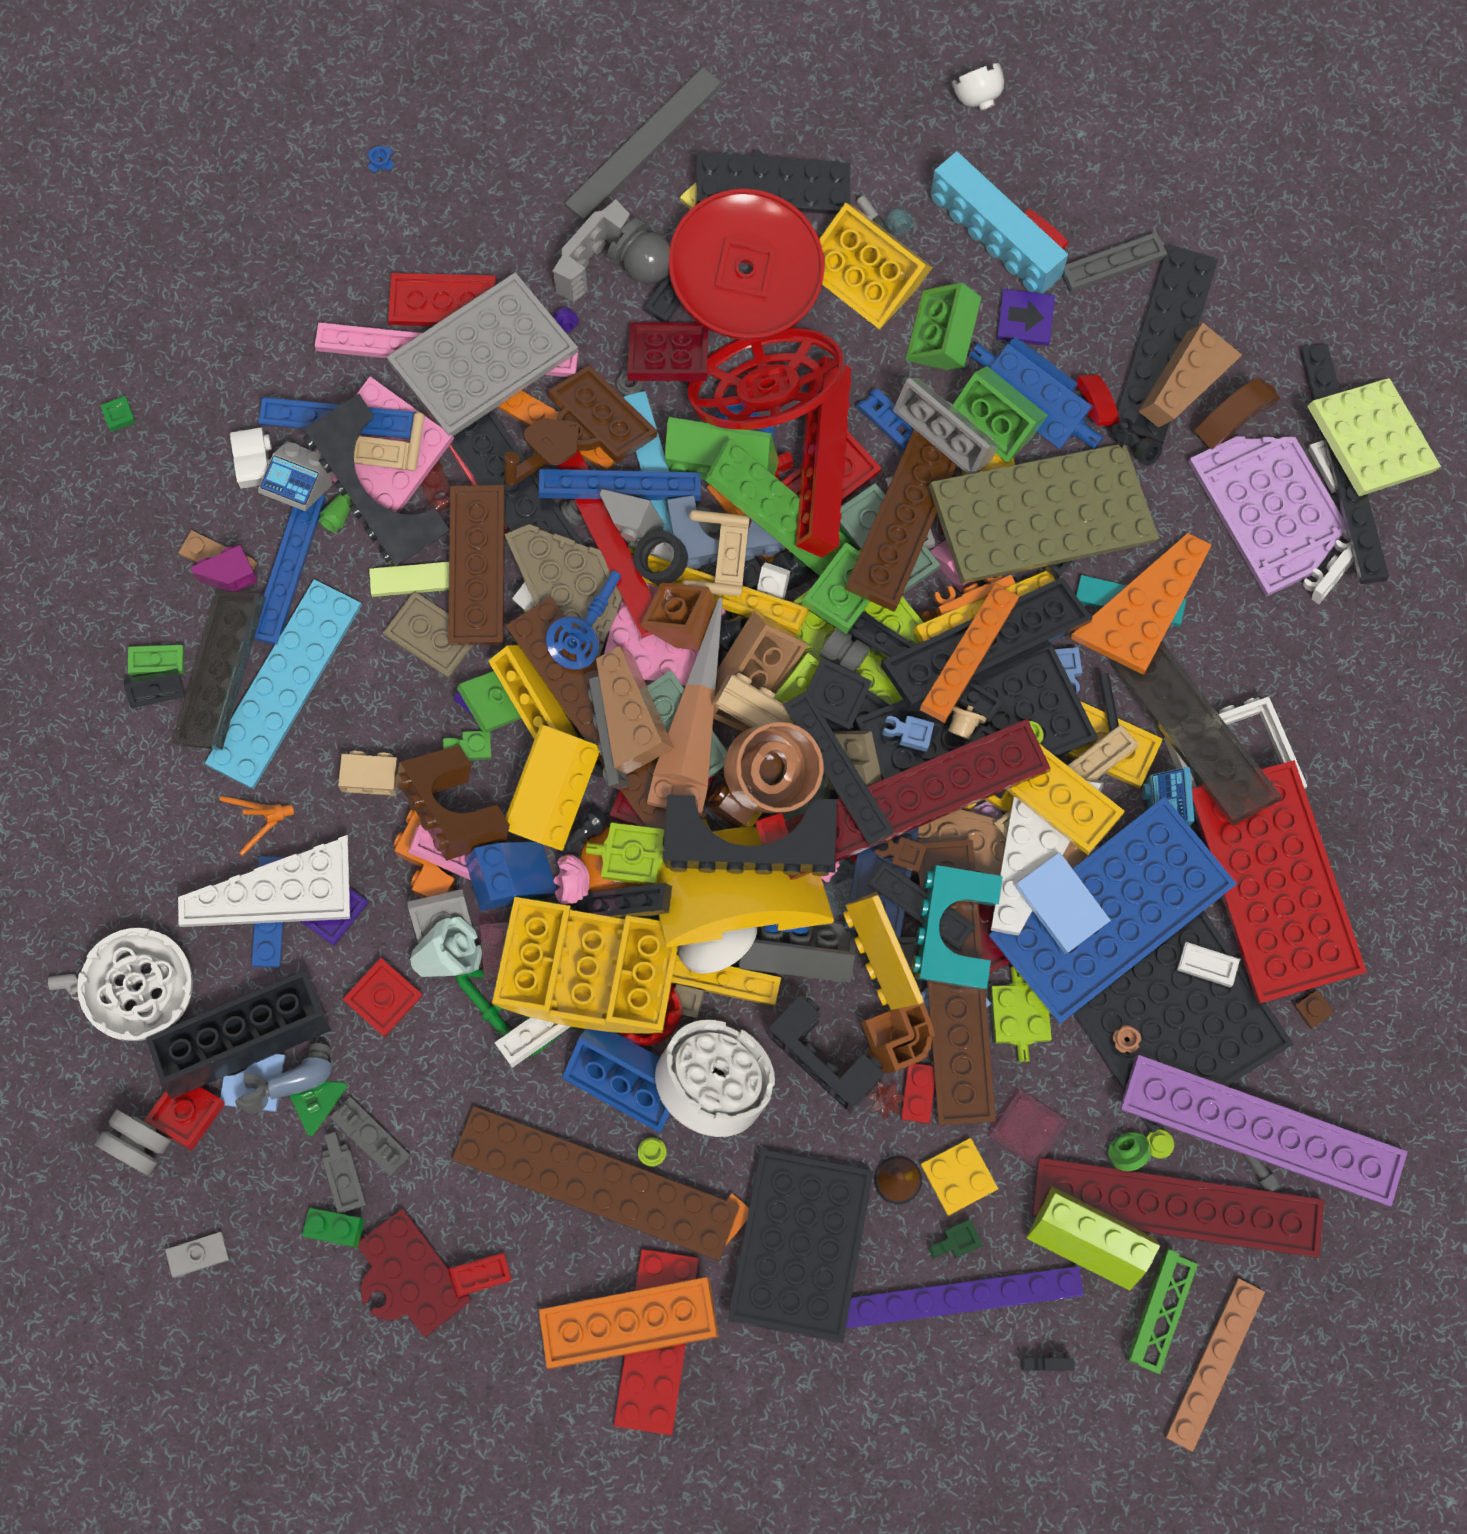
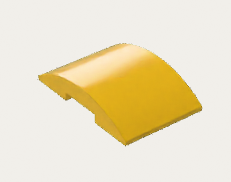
M757 827L732 828L712 832L719 838L733 844L742 846L763 845ZM663 864L660 870L658 884L667 883L672 886L669 913L659 914L666 947L720 940L723 937V932L776 924L778 931L834 922L820 876L812 875V873L790 880L789 875L784 874L783 871H772L768 875L757 874L755 870H744L741 874L728 873L725 869H715L713 873L699 872L698 869L674 872L670 868H666L665 864Z
M515 897L492 1004L535 1019L577 1028L620 1033L663 1032L678 946L666 947L661 923L658 920L626 915L625 919L572 911L570 906Z

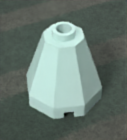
M461 917L446 918L437 922L412 951L410 960L413 970L421 977L456 976L478 970L483 952L480 945H475L474 939L478 938L476 931Z

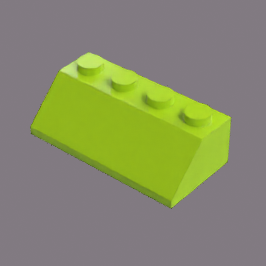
M1051 1187L1026 1236V1239L1129 1291L1147 1272L1160 1247L1154 1237L1054 1187Z

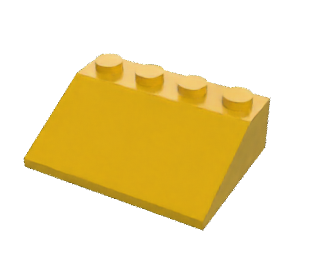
M848 203L844 204L819 239L824 254V278L822 285L878 329H881L918 289L933 268L863 212Z
M877 891L847 903V911L843 912L849 928L853 926L856 928L859 936L854 938L860 954L866 952L870 962L865 965L871 979L877 978L881 988L877 990L883 1006L888 1004L890 1009L893 1010L924 1002Z

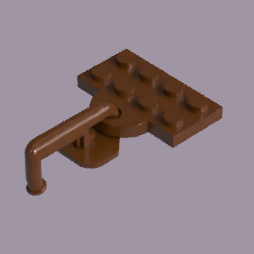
M588 365L549 390L548 397L562 411L558 414L557 420L543 418L526 428L524 440L536 454L517 465L520 461V456L512 451L505 453L504 480L509 487L514 486L547 464L559 465L573 457L576 451H590L598 447L615 463H618L657 438L658 430L600 374Z

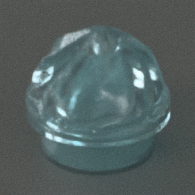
M902 208L894 209L887 218L888 228L895 235L904 234L912 229L913 218L908 211Z

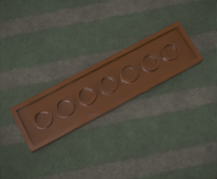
M915 429L910 436L845 586V590L893 612L898 607L937 513L928 486L933 481L951 478L956 468V464Z

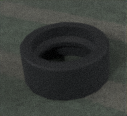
M658 530L646 534L638 541L634 550L633 561L636 570L642 577L660 585L661 583H672L684 573L688 563V553L686 546L679 538L664 530ZM666 542L674 549L673 560L664 571L655 573L648 567V556L656 545Z

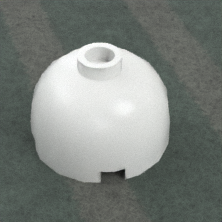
M993 64V70H987L985 66L959 77L961 83L954 80L952 86L959 101L968 107L979 106L980 110L994 106L993 100L1001 95L1004 88V77L1000 64Z

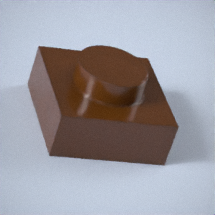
M1316 990L1294 1006L1310 1029L1335 1013L1319 990Z

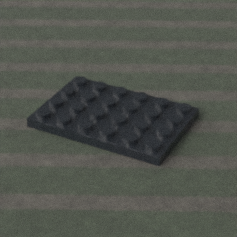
M761 1149L729 1311V1322L843 1344L873 1170Z

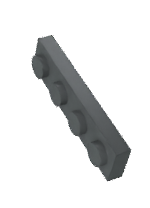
M1157 232L1066 264L1062 275L1072 293L1163 260L1167 256V252Z
M599 676L590 678L588 695L595 709L593 722L600 736L598 749L604 758V779L610 787L616 789L629 787L627 774L614 769Z

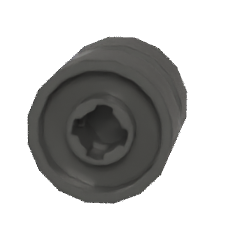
M836 628L823 646L819 656L833 663L837 662L838 665L856 673L870 652L871 647L859 639L851 640L852 635L850 633L845 634Z

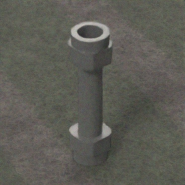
M1244 1155L1260 1178L1261 1182H1259V1185L1264 1191L1273 1192L1281 1186L1275 1173L1270 1174L1262 1161Z

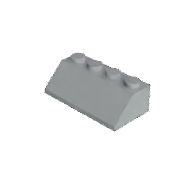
M908 378L893 409L898 416L967 474L980 472L992 461L999 445L989 435L981 431L970 419L962 415L950 402L943 399L931 386L925 384L920 378Z

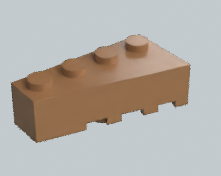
M1201 323L1185 334L1139 412L1158 428L1172 421L1236 362L1242 354L1208 326Z
M618 646L597 658L596 662L614 769L629 774L671 751L674 747L633 654Z

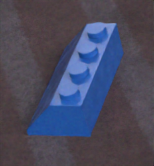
M586 1029L582 1033L562 1079L661 1133L671 1115L663 1104L656 1087L655 1073L660 1057L615 1032Z

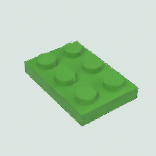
M846 542L801 603V605L845 634L849 632L871 602L845 590V586L860 554V551Z

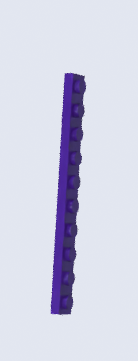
M1079 1267L854 1297L851 1298L846 1329L1084 1296Z

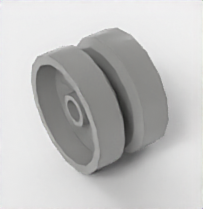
M116 1109L108 1122L112 1128L121 1132L122 1135L119 1138L108 1131L102 1132L94 1145L150 1176L157 1162L143 1151L147 1147L157 1154H163L171 1140L155 1132L156 1128L133 1116L131 1118Z

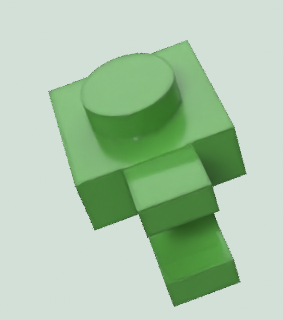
M482 731L463 732V740L443 738L444 749L460 745L469 761L491 759L490 732L485 734Z

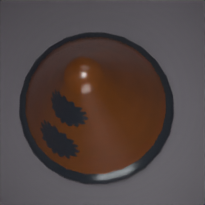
M889 1157L878 1166L875 1172L874 1184L876 1191L880 1197L889 1203H907L913 1200L921 1189V1170L914 1161L907 1157Z

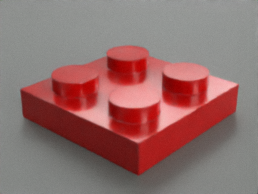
M380 958L343 998V1001L385 1038L423 995L386 961Z
M201 1087L173 1099L165 1091L144 1122L192 1151L225 1103L222 1099Z

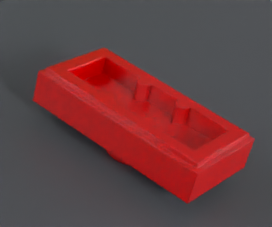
M504 1253L448 1269L456 1298L512 1281Z

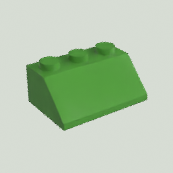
M962 282L923 290L905 360L944 370L963 368L982 297Z
M988 366L973 374L953 404L956 410L970 419L975 426L986 435H989L999 445L996 454L1007 463L1035 435L1048 416Z

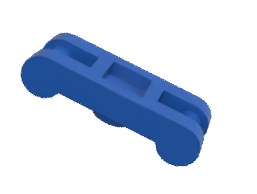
M874 388L869 393V397L865 401L861 400L856 405V408L877 426L899 450L904 452L914 428L893 411L895 404L879 389ZM876 404L881 406L878 411L873 408ZM901 427L907 431L903 435L898 432Z

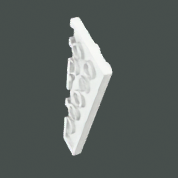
M1087 781L1099 790L1101 783ZM1013 797L1000 876H1003L999 904L995 905L991 931L1019 936L1033 910L1014 885L1059 852L1063 856L1070 840L1016 797Z
M348 835L328 844L318 845L314 849L301 854H294L261 866L244 875L234 876L217 885H210L178 897L179 926L350 919Z

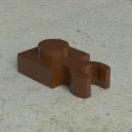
M900 837L898 844L893 843L892 839L885 841L888 844L886 851L875 850V855L878 857L893 856L892 865L919 873L927 845Z

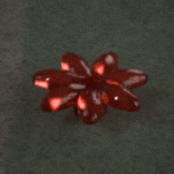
M879 1083L878 1090L880 1094H869V1098L877 1102L872 1106L871 1112H877L882 1109V1117L886 1120L890 1110L896 1114L901 1113L896 1103L903 1101L905 1096L895 1095L897 1084H892L887 1091L884 1084Z

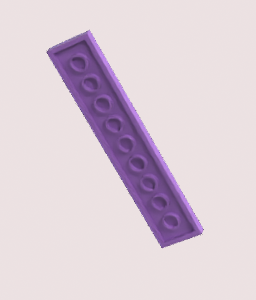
M1137 1055L1119 1108L1121 1111L1385 1206H1392L1407 1156V1151L1141 1055Z

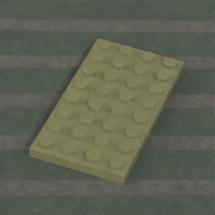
M1118 444L933 481L928 486L961 584L1157 542L1160 539L1126 445H1123V448H1121Z

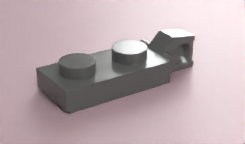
M336 1132L324 1135L328 1150L322 1152L324 1157L322 1161L338 1214L367 1206L348 1144L341 1146L338 1133Z

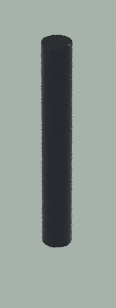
M1103 673L1098 675L1110 733L1119 726L1110 676L1109 673Z

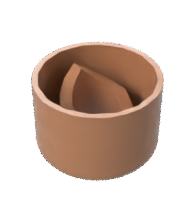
M786 722L757 725L745 730L730 745L724 762L725 780L732 795L745 807L763 813L792 811L806 804L817 792L822 781L824 769L821 751L813 737L799 726ZM770 751L777 753L782 758L785 766L783 778L774 785L765 783L759 773L760 765L766 754Z

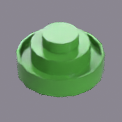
M1137 1132L1120 1135L1114 1139L1108 1150L1112 1164L1121 1171H1133L1141 1168L1148 1162L1152 1153L1148 1139Z

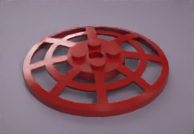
M789 328L783 333L769 338L757 340L737 339L718 349L708 357L707 377L711 375L721 380L716 388L714 399H698L699 391L704 381L689 382L688 398L693 411L700 419L720 428L751 430L779 425L810 412L832 395L844 376L845 363L843 353L839 345L832 338L809 329ZM802 342L796 354L779 353L765 356L762 345L771 343ZM812 345H816L828 351L834 357V360L820 367L815 360L807 357L806 354ZM752 348L755 359L738 366L730 373L717 368L737 352ZM789 362L788 365H768V363ZM802 364L813 372L799 378L796 369ZM755 367L758 368L745 375L742 379L738 378L744 372ZM837 367L838 371L834 379L822 392H819L823 383V375ZM815 380L814 387L810 393L800 392L802 385ZM729 385L737 387L738 396L723 398L724 392ZM792 401H801L795 406L781 412L780 407L789 404ZM741 404L745 409L735 414L728 410L726 406ZM700 407H717L729 419L711 416L702 411ZM770 410L771 415L749 417L754 412Z

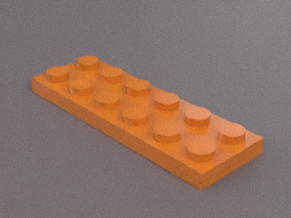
M708 1277L539 1310L547 1369L719 1337L710 1278Z

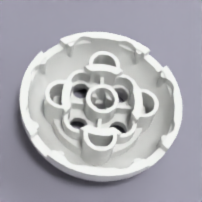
M145 928L120 930L101 940L87 955V960L78 977V998L88 1020L101 1032L125 1041L146 1040V1037L172 1027L184 1014L190 1002L193 989L191 967L182 949L166 935ZM145 963L151 964L152 971L149 974L141 972V967ZM118 975L125 976L122 986L115 984ZM139 983H143V985L140 986L141 989L136 992V985ZM156 988L162 989V995L158 999H153L152 991ZM129 1000H134L136 1006L131 1011H127L125 1004Z

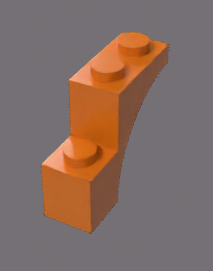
M411 809L406 819L408 825L404 833L400 832L396 837L394 847L396 848L395 853L397 857L422 868L421 871L417 870L412 878V891L421 898L452 892L457 884L453 877L447 875L437 865L408 853L415 830L421 825L418 814L415 810Z

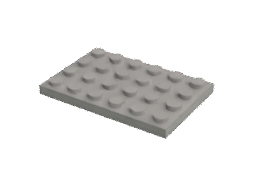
M515 272L387 356V361L436 423L450 437L451 435H456L578 353V347Z

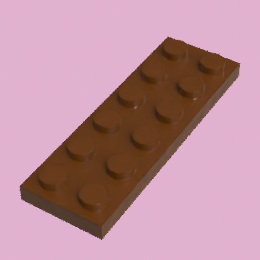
M504 485L450 486L449 645H504Z

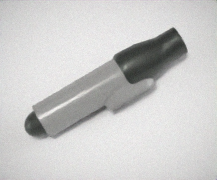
M858 195L856 198L857 204L866 216L889 233L890 230L886 226L885 221L876 212L867 198Z

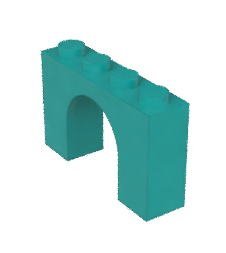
M938 865L931 867V871L926 872L924 887L928 888L927 898L922 900L920 916H924L923 926L918 928L916 935V944H920L919 953L914 956L912 963V972H916L915 979L980 990L987 989L991 961L961 956L950 951L941 939L939 923L945 909L956 901L990 906L998 905L1003 876Z

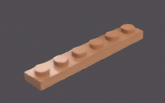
M1241 1279L1236 1280L1165 1436L1166 1439L1191 1452L1194 1451L1265 1294L1264 1291Z

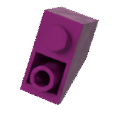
M241 545L227 547L221 551V554L212 558H203L195 566L191 567L198 582L233 593L258 582Z

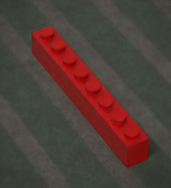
M825 355L817 363L820 367H823L834 359ZM845 365L844 376L832 395L822 404L806 413L796 547L821 558L838 548L840 542L839 527L842 518L841 500L843 498L842 486L845 474L844 459L847 450L846 432L848 430L847 418L850 407L849 391L851 387V367ZM837 367L823 375V383L819 392H822L834 379L838 371ZM815 380L809 382L808 393L813 389Z

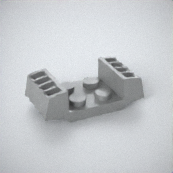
M616 199L603 211L594 212L562 248V257L553 269L556 294L573 302L583 296L588 290L585 271L589 264L588 259L594 253L597 255L602 251L605 246V240L609 243L613 241L617 244L623 236L620 230L630 221V214Z

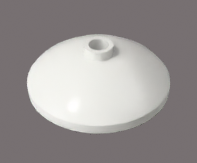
M757 927L723 932V937L720 940L678 946L679 958L687 969L696 973H712L734 964L746 954L756 938Z

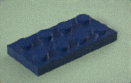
M919 828L892 838L893 843L898 844L900 837L917 842ZM886 842L858 853L849 903L875 892L867 883L883 861L910 879V870L892 865L893 856L881 858L875 855L876 849L880 851L888 849ZM878 893L896 937L900 938L905 911ZM846 921V923H845V929H850V930H855V931H856L855 926L849 928V926H848V924H847V921Z

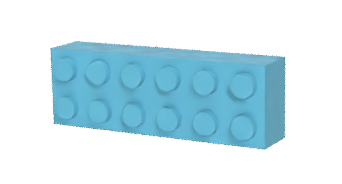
M956 151L935 169L931 188L933 202L939 207L944 206L950 212L952 220L957 224L962 223L968 229L971 238L975 241L980 240L993 258L998 257L1003 261L1006 270L1010 274L1018 275L1023 280V285L1028 291L1043 294L1062 277L1068 253L960 153Z

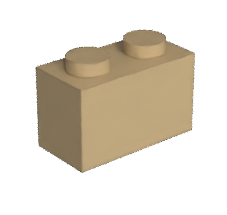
M351 751L350 754H342L338 786L342 792L397 796L395 777L398 774L400 763L397 757L390 753H377V756H367L365 752Z

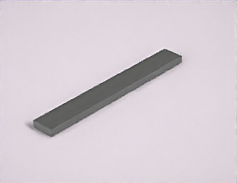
M702 67L565 202V207L585 222L722 86V82Z

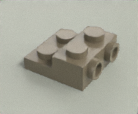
M832 730L866 786L868 787L882 781L872 731ZM825 776L828 790H834Z

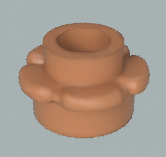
M1124 1025L1120 1030L1114 1032L1113 1041L1116 1043L1115 1047L1118 1051L1133 1053L1139 1048L1138 1044L1141 1042V1035L1132 1026ZM1128 1037L1129 1042H1126L1124 1038Z

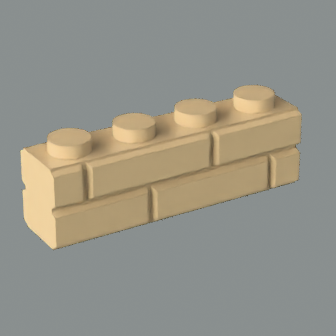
M737 673L736 676L731 674L726 677L712 702V705L750 727L774 722L793 724L783 704L774 699L775 694L764 687H761L760 690L750 685L752 680L740 673Z

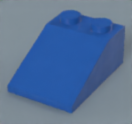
M497 843L474 848L465 858L480 911L512 905L515 897L535 900L555 895L557 890L543 844Z

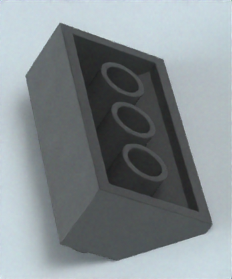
M837 920L829 924L809 926L808 931L803 934L783 931L768 932L764 929V926L757 927L756 938L752 946L740 958L739 968L750 971L772 972L779 975L787 974L803 976L809 979L818 978L834 982L851 983L856 947L854 938H856L857 931L845 929L846 922Z

